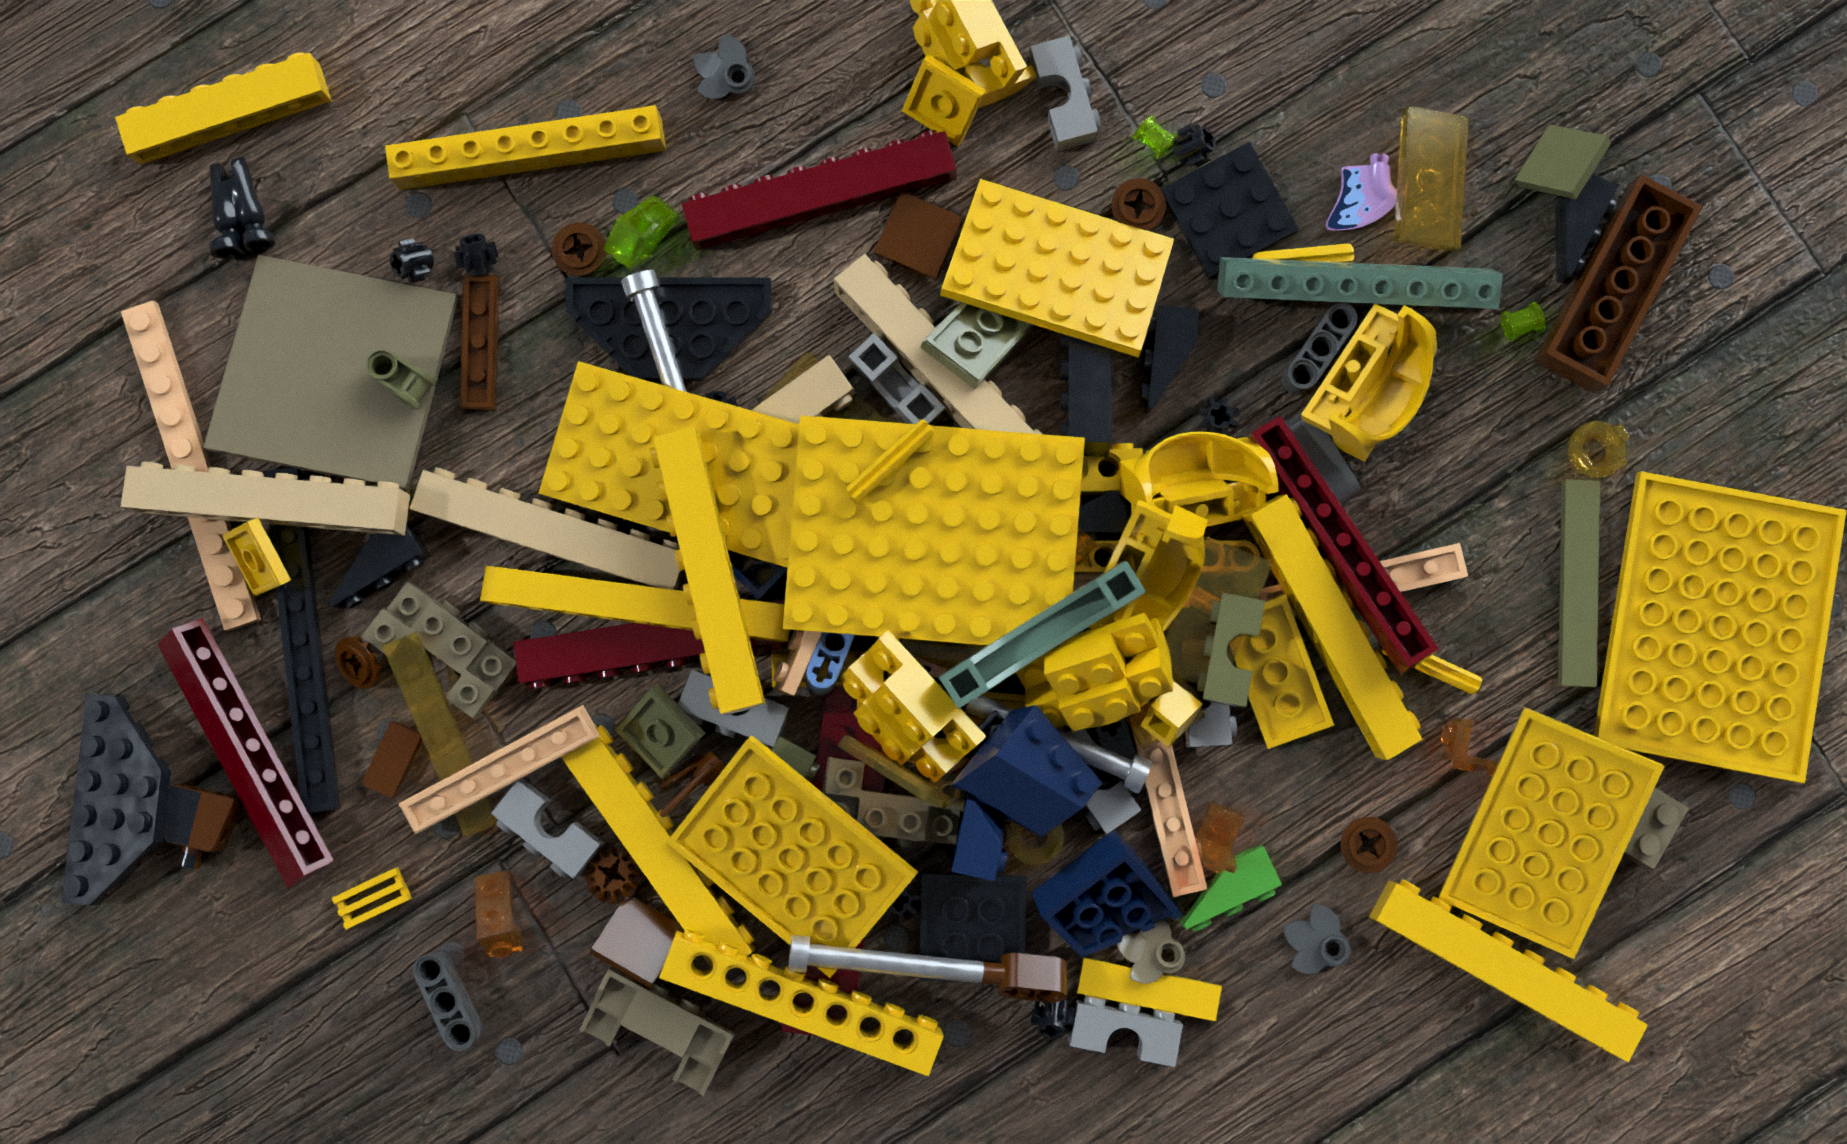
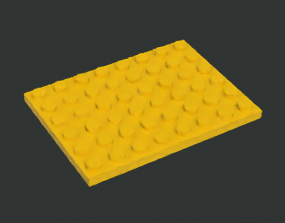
M800 415L783 629L879 637L889 630L895 638L989 645L1073 593L1085 438L931 426L934 430V435L861 502H856L847 493V486L915 424Z
M1642 471L1636 473L1594 736L1629 751L1795 783H1805L1847 510Z

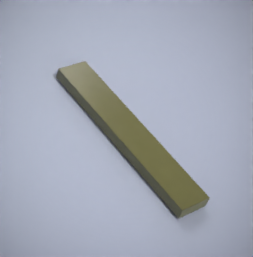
M1562 480L1558 686L1597 687L1600 481Z

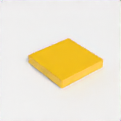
M928 54L922 61L902 112L927 128L936 130L937 133L945 131L948 141L958 147L967 134L986 90Z
M258 517L223 534V539L253 595L257 596L291 580Z

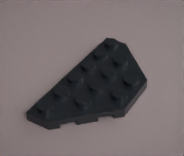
M566 277V312L630 376L646 381H661L634 297L626 298L621 280L625 277ZM656 277L659 288L654 291L683 381H703L772 314L771 278Z
M86 693L62 902L87 906L100 905L108 897L107 892L116 883H122L140 865L138 861L148 851H154L163 842L171 770L166 762L159 760L151 748L154 743L142 724L136 723L128 711L130 705L124 696Z

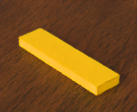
M1083 957L1076 991L1079 994L1216 1021L1222 990L1221 985L1164 973L1157 981L1143 984L1130 979L1132 969L1130 966Z

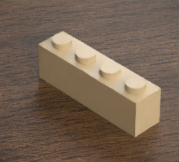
M828 355L751 411L799 424L800 415L823 417L833 409L836 412L841 411L852 403L853 399L851 396L856 391L832 357Z

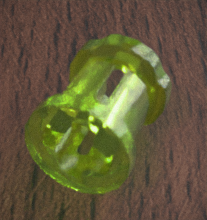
M1151 114L1139 126L1132 138L1135 141L1141 140L1155 152L1154 157L1159 160L1173 145L1178 136L1175 133L1170 134L1155 121L1156 117Z
M1537 302L1528 303L1527 308L1512 313L1505 311L1500 314V324L1505 337L1509 341L1516 340L1518 335L1533 330L1536 332L1545 330L1544 314Z

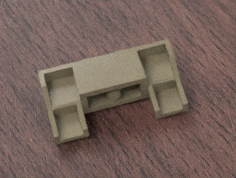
M406 582L388 608H382L361 637L392 658L409 637L461 674L445 698L471 718H477L492 697L516 672V658L488 639L486 636L489 634V631L473 620L470 624L459 617L462 611L446 600L441 604L415 584Z
M828 757L822 793L878 839H880V836L893 838L892 844L913 847L914 841L956 845L960 811L964 810L966 795L965 790L960 791L951 785L959 774L946 773L935 783L930 778L927 797L924 798L863 790L861 787L865 762Z
M613 967L609 968L579 1031L589 1033L604 1041L609 1047L613 1044L621 1026L682 1057L683 1059L672 1080L675 1082L679 1081L704 1096L736 1032L706 1017V1014L700 1011L702 1006L687 997L679 1000L669 995L670 989L665 985L655 981L650 989Z

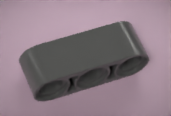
M1347 303L1333 305L1318 322L1282 376L1283 386L1289 393L1293 395L1304 394L1319 380L1356 326L1357 313L1351 305ZM1331 316H1342L1345 319L1346 328L1340 329L1335 327L1331 321ZM1312 343H1322L1327 349V355H1316L1313 352ZM1293 370L1304 371L1307 374L1308 383H1297L1293 378Z
M1302 412L1285 422L1340 504L1361 493L1357 479L1328 433L1302 421Z
M434 951L421 956L413 966V975L440 1034L450 1049L454 1051L466 1050L480 1040L483 1026L450 956L442 951ZM429 960H434L438 963L440 967L438 977H432L427 972L426 967ZM443 992H449L454 996L455 1006L453 1009H448L442 1004ZM458 1024H464L469 1028L470 1039L468 1041H463L458 1037L456 1032Z

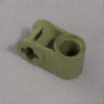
M385 349L372 352L366 360V370L372 379L380 387L389 391L397 399L415 410L419 409V401L428 388L435 386L437 383L431 375L419 367L407 363ZM392 363V369L388 374L378 375V369L381 365Z

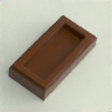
M390 721L361 785L389 798H396L425 735L400 723Z

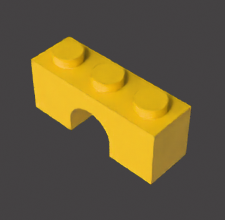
M1125 657V666L1133 659L1132 657ZM1173 681V692L1153 697L1147 702L1149 709L1141 726L1169 747L1192 725L1203 703L1196 699L1192 693Z

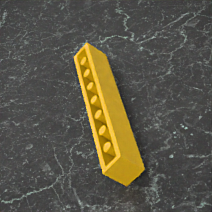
M692 426L653 436L655 447L650 448V455L654 468L661 469L663 481L658 482V488L663 503L669 502L672 514L666 516L671 537L677 536L680 549L675 550L678 568L680 571L685 570L688 584L683 585L684 595L688 606L694 604L697 618L691 619L696 640L702 639L705 653L700 654V660L704 674H711L714 686L708 689L713 709L719 708L722 715L766 705L699 432Z
M1287 494L1276 496L1243 515L1242 518L1375 757L1389 760L1423 740L1418 731L1421 728L1416 716L1411 711H1407L1401 699L1404 698V695L1398 684L1393 680L1390 681L1384 670L1387 668V664L1382 655L1371 647L1368 641L1370 634L1367 627L1361 620H1356L1351 611L1353 607L1351 598L1346 591L1340 590L1334 580L1336 572L1327 559L1323 560L1317 549L1319 541L1311 529H1306L1300 519L1302 516L1300 506L1293 498L1289 499Z
M595 725L600 734L599 737L563 755L561 758L684 931L685 929L699 932L705 936L704 941L718 945L719 941L729 943L739 949L737 953L748 956L756 949L752 944L756 940L754 935L744 923L739 926L731 915L735 912V909L724 895L719 897L711 887L714 882L666 843L673 834L671 828L674 827L673 822L668 815L665 817L660 816V811L658 812L650 801L654 798L653 794L643 781L637 783L630 773L634 770L633 766L623 753L617 755L610 745L613 742V738L603 725L599 727ZM702 955L709 966L712 967V960L708 956Z
M1401 879L1399 884L1392 881L1387 882L1369 918L1626 1062L1630 1061L1648 1024L1637 1019L1640 1012L1622 1002H1619L1616 1007L1605 1001L1608 994L1590 984L1587 985L1586 989L1574 983L1577 978L1575 975L1560 967H1556L1555 971L1543 966L1546 959L1528 949L1522 954L1511 948L1514 941L1496 931L1493 936L1481 931L1483 924L1466 914H1463L1461 919L1449 913L1452 906L1436 897H1432L1431 901L1426 900L1418 895L1421 889L1404 879Z

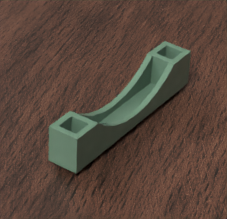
M1122 561L939 675V679L959 709L1036 658L1120 609L1146 591L1129 563Z

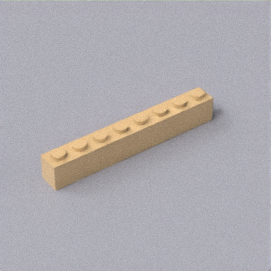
M864 254L834 278L835 294L898 357L899 362L920 384L922 383L945 406L948 414L962 428L1043 434L1038 429L1033 431L1025 423V416L1017 406L1013 404L1009 406L1002 398V392L993 381L988 380L986 382L984 380L974 389L920 348L923 340L935 329L933 320L923 308L917 309L910 302L911 298L908 292L900 284L895 286L887 278L888 273L881 263L876 260L872 262Z
M141 462V467H126L120 507L135 513L248 522L258 517L261 524L405 536L410 494L399 489V484L393 482L379 481L376 487L365 486V481L345 478L343 484L331 483V478L323 476H310L309 481L297 480L298 476L288 473H276L275 478L264 477V473L252 470H242V475H232L230 470L217 467H209L208 472H196V467L176 464L174 470L163 469L162 464L154 462Z
M436 467L434 473L422 471L410 510L640 584L679 591L685 570L680 571L676 562L675 550L680 549L678 543L663 540L662 545L649 541L651 535L631 529L629 535L617 531V524L598 519L596 525L584 521L585 514L570 509H565L564 514L552 511L553 504L533 498L531 504L519 500L521 495L519 493L500 488L498 494L486 490L487 483L468 478L467 483L454 480L455 473Z

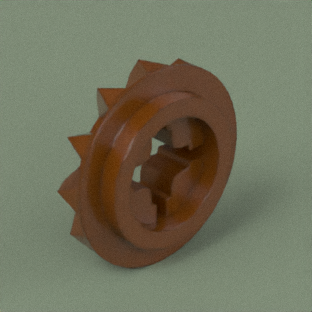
M1141 178L1131 179L1121 184L1115 191L1111 202L1113 217L1118 222L1150 231L1161 222L1166 210V200L1162 190L1152 181ZM1140 193L1142 205L1148 206V209H1143L1139 217L1135 218V210L1129 207L1128 204H1134Z
M581 222L571 223L563 227L556 234L552 243V256L556 265L565 273L573 277L588 276L589 273L599 270L601 263L606 258V242L602 234L592 225ZM575 238L584 247H590L589 250L584 251L583 262L576 254H570L571 251L576 249Z
M358 635L354 637L347 636L337 643L335 648L336 663L341 674L350 684L360 689H367L380 679L378 671L382 666L376 661L377 653L371 651L369 642L363 643Z
M1364 816L1351 821L1342 832L1340 849L1345 861L1351 867L1361 872L1374 873L1385 869L1393 861L1397 850V840L1393 830L1386 822L1375 817ZM1359 833L1369 839L1380 836L1373 844L1376 857L1366 850L1356 853L1363 844Z
M611 847L610 849L599 851L594 859L588 863L585 879L589 891L595 898L604 903L615 904L629 899L637 891L641 882L642 872L626 849ZM615 866H619L617 872L626 880L622 881L619 879L618 881L613 879L610 884H607L608 877L602 869L613 870Z

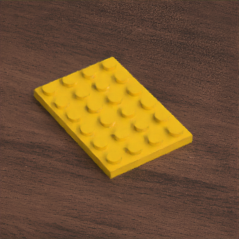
M980 179L943 282L940 296L1139 358L1174 239Z
M1524 707L1438 895V899L1574 959L1664 769L1663 764Z
M753 735L745 741L666 842L789 945H791L792 935L810 936V944L856 948L918 873L915 868ZM817 967L829 978L837 970L835 968Z

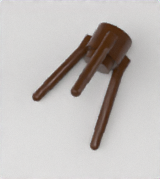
M709 751L705 756L700 754L693 762L661 782L660 788L665 789L695 770L693 774L696 777L660 811V816L665 817L701 782L709 787L726 765L713 752Z

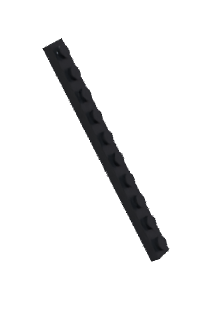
M290 467L263 471L264 477L275 478L276 473H288L298 476L297 480H302L301 469ZM269 524L271 543L291 579L276 587L300 799L308 813L340 809L309 532L307 527Z

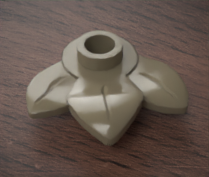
M1164 920L1153 923L1155 928L1146 932H1142L1140 929V933L1135 932L1124 935L1121 942L1116 944L1120 954L1127 961L1134 963L1130 972V979L1143 984L1153 983L1163 973H1174L1183 966L1185 962L1184 948L1177 940L1172 939L1170 927ZM1166 950L1172 954L1171 962H1165L1162 959V951Z

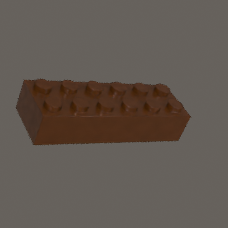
M1642 174L1628 184L1536 355L1534 362L1594 394L1608 387L1703 206Z

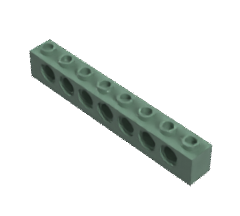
M1220 257L1217 291L1223 297L1499 309L1503 274L1493 269Z

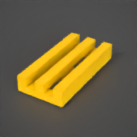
M399 867L332 897L333 903L337 904L339 909L337 911L339 917H342L345 922L343 923L345 930L412 899ZM394 877L395 884L347 906L346 899ZM397 890L400 891L402 896L352 918L350 912Z

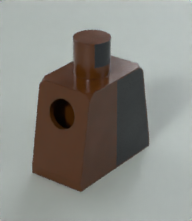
M187 784L169 785L164 839L168 843L183 846L178 863L179 866L200 869L204 851L217 852L224 850L244 806L239 796Z

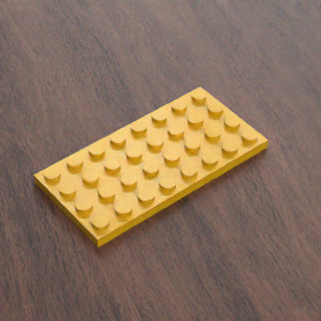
M578 361L539 494L669 532L666 516L672 514L669 502L663 503L658 482L663 481L661 469H655L653 466L650 448L655 447L653 436L694 426L699 432L727 549L788 568L799 424Z

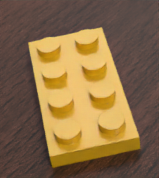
M1282 594L1265 600L1258 638L1237 637L1228 645L1237 668L1252 671L1248 698L1266 746L1270 749L1334 726L1286 595Z

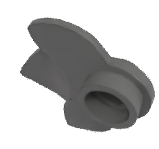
M722 34L719 41V53L707 52L693 56L695 68L704 79L700 83L697 92L708 99H721L730 93L736 95L745 94L755 84L754 70L746 62L747 52L745 47L730 35ZM742 74L745 76V79L741 83H735L733 81L734 76Z
M1314 903L1312 905L1309 921H1293L1283 927L1287 942L1298 951L1292 960L1291 967L1299 972L1314 974L1322 970L1326 965L1337 967L1344 964L1350 956V942L1340 933L1339 918L1332 910L1322 904ZM1331 942H1335L1338 946V951L1334 955H1329L1326 950L1327 945Z

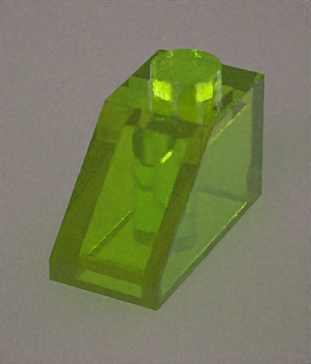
M652 195L616 219L603 250L613 256L619 263L632 269L649 257L678 220L680 214L655 195Z

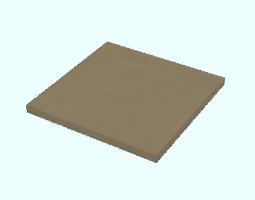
M258 255L203 447L208 451L342 478L358 479L376 485L379 481L393 482L399 484V489L408 491L436 384L428 388L419 401V409L415 410L397 399L389 391L380 387L372 379L366 370V360L372 352L385 349L407 363L419 367L437 381L459 299L457 294ZM392 363L381 365L378 369V375L388 374L392 369Z

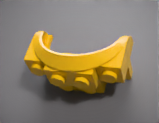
M910 0L912 9L919 15L912 29L925 57L930 54L985 89L986 92L978 108L1003 100L1017 93L1037 76L1032 65L1026 66L992 0ZM988 58L991 67H988L978 61Z
M1374 304L1302 412V421L1332 435L1333 442L1338 449L1365 462L1375 445L1398 434L1408 425L1425 398L1432 376L1434 355L1437 352V337L1433 325L1422 315L1405 305L1396 314ZM1392 346V349H1391L1390 354H1389V356H1388V350H1389L1390 347Z
M1213 432L1181 433L1161 441L1139 458L1119 461L1120 494L1131 503L1132 513L1138 500L1170 514L1175 505L1207 519V526L1242 520L1243 515L1266 503V493L1279 492L1277 472L1271 456L1264 448L1248 437L1235 439ZM1223 480L1237 481V482H1236V483L1227 484V483L1224 482Z
M1138 500L1103 573L1122 561H1127L1146 592L1088 628L1095 629L1145 612L1148 620L1157 618L1164 633L1185 605L1201 574L1205 560L1204 532L1208 520L1175 505L1170 514Z
M1145 612L1076 634L1015 672L1025 687V707L1037 705L1054 727L1065 725L1070 727L1073 732L1117 722L1131 714L1140 712V708L1151 698L1173 692L1171 658L1164 633L1157 618L1148 620ZM1136 654V656L1125 666V657Z
M888 630L839 679L843 682L846 692L852 698L857 699L858 709L853 714L858 718L861 728L875 738L889 758L897 760L900 765H903L906 761L916 763L920 773L927 778H931L935 783L967 753L975 748L986 735L961 708H957L952 698L899 642L901 638H895ZM883 670L891 674L885 682L883 680ZM940 730L946 734V738H936L933 736Z

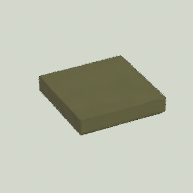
M1549 124L1515 178V182L1522 188L1577 199L1609 148L1611 141L1607 135Z
M658 683L649 689L615 728V731L662 779L678 765L706 734Z

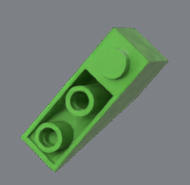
M1258 844L1227 858L1207 884V889L1201 892L1179 921L1184 929L1192 928L1193 932L1211 925L1212 921L1210 918L1223 913L1227 917L1244 909L1242 903L1255 898L1256 902H1260L1276 894L1274 889L1282 884L1265 847Z

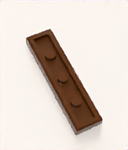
M463 275L460 410L496 411L500 278L497 275Z

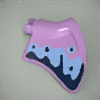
M1372 154L1370 156V165L1341 168V190L1337 202L1325 225L1327 230L1345 231L1364 227L1383 217L1395 206L1402 193L1392 185L1387 154Z

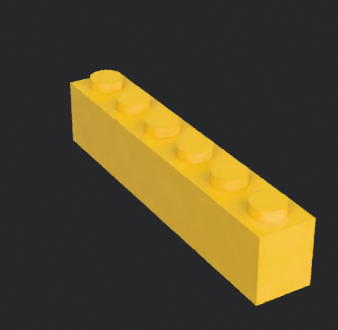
M295 53L288 56L285 61L276 64H262L254 69L255 71L243 75H228L223 78L222 82L210 86H195L186 94L165 96L160 98L158 103L146 107L136 106L129 108L125 114L115 117L126 154L141 165L331 102L321 66L310 53Z

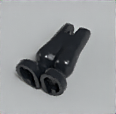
M243 157L231 160L233 179H228L226 170L221 163L210 165L212 219L215 228L222 234V236L212 240L209 245L210 254L215 258H243L247 256L246 250L259 254L270 250L276 244L273 233L263 228L265 223L264 212L256 195L246 160ZM242 225H243L244 228H245V232L243 233V236H241V228H242Z

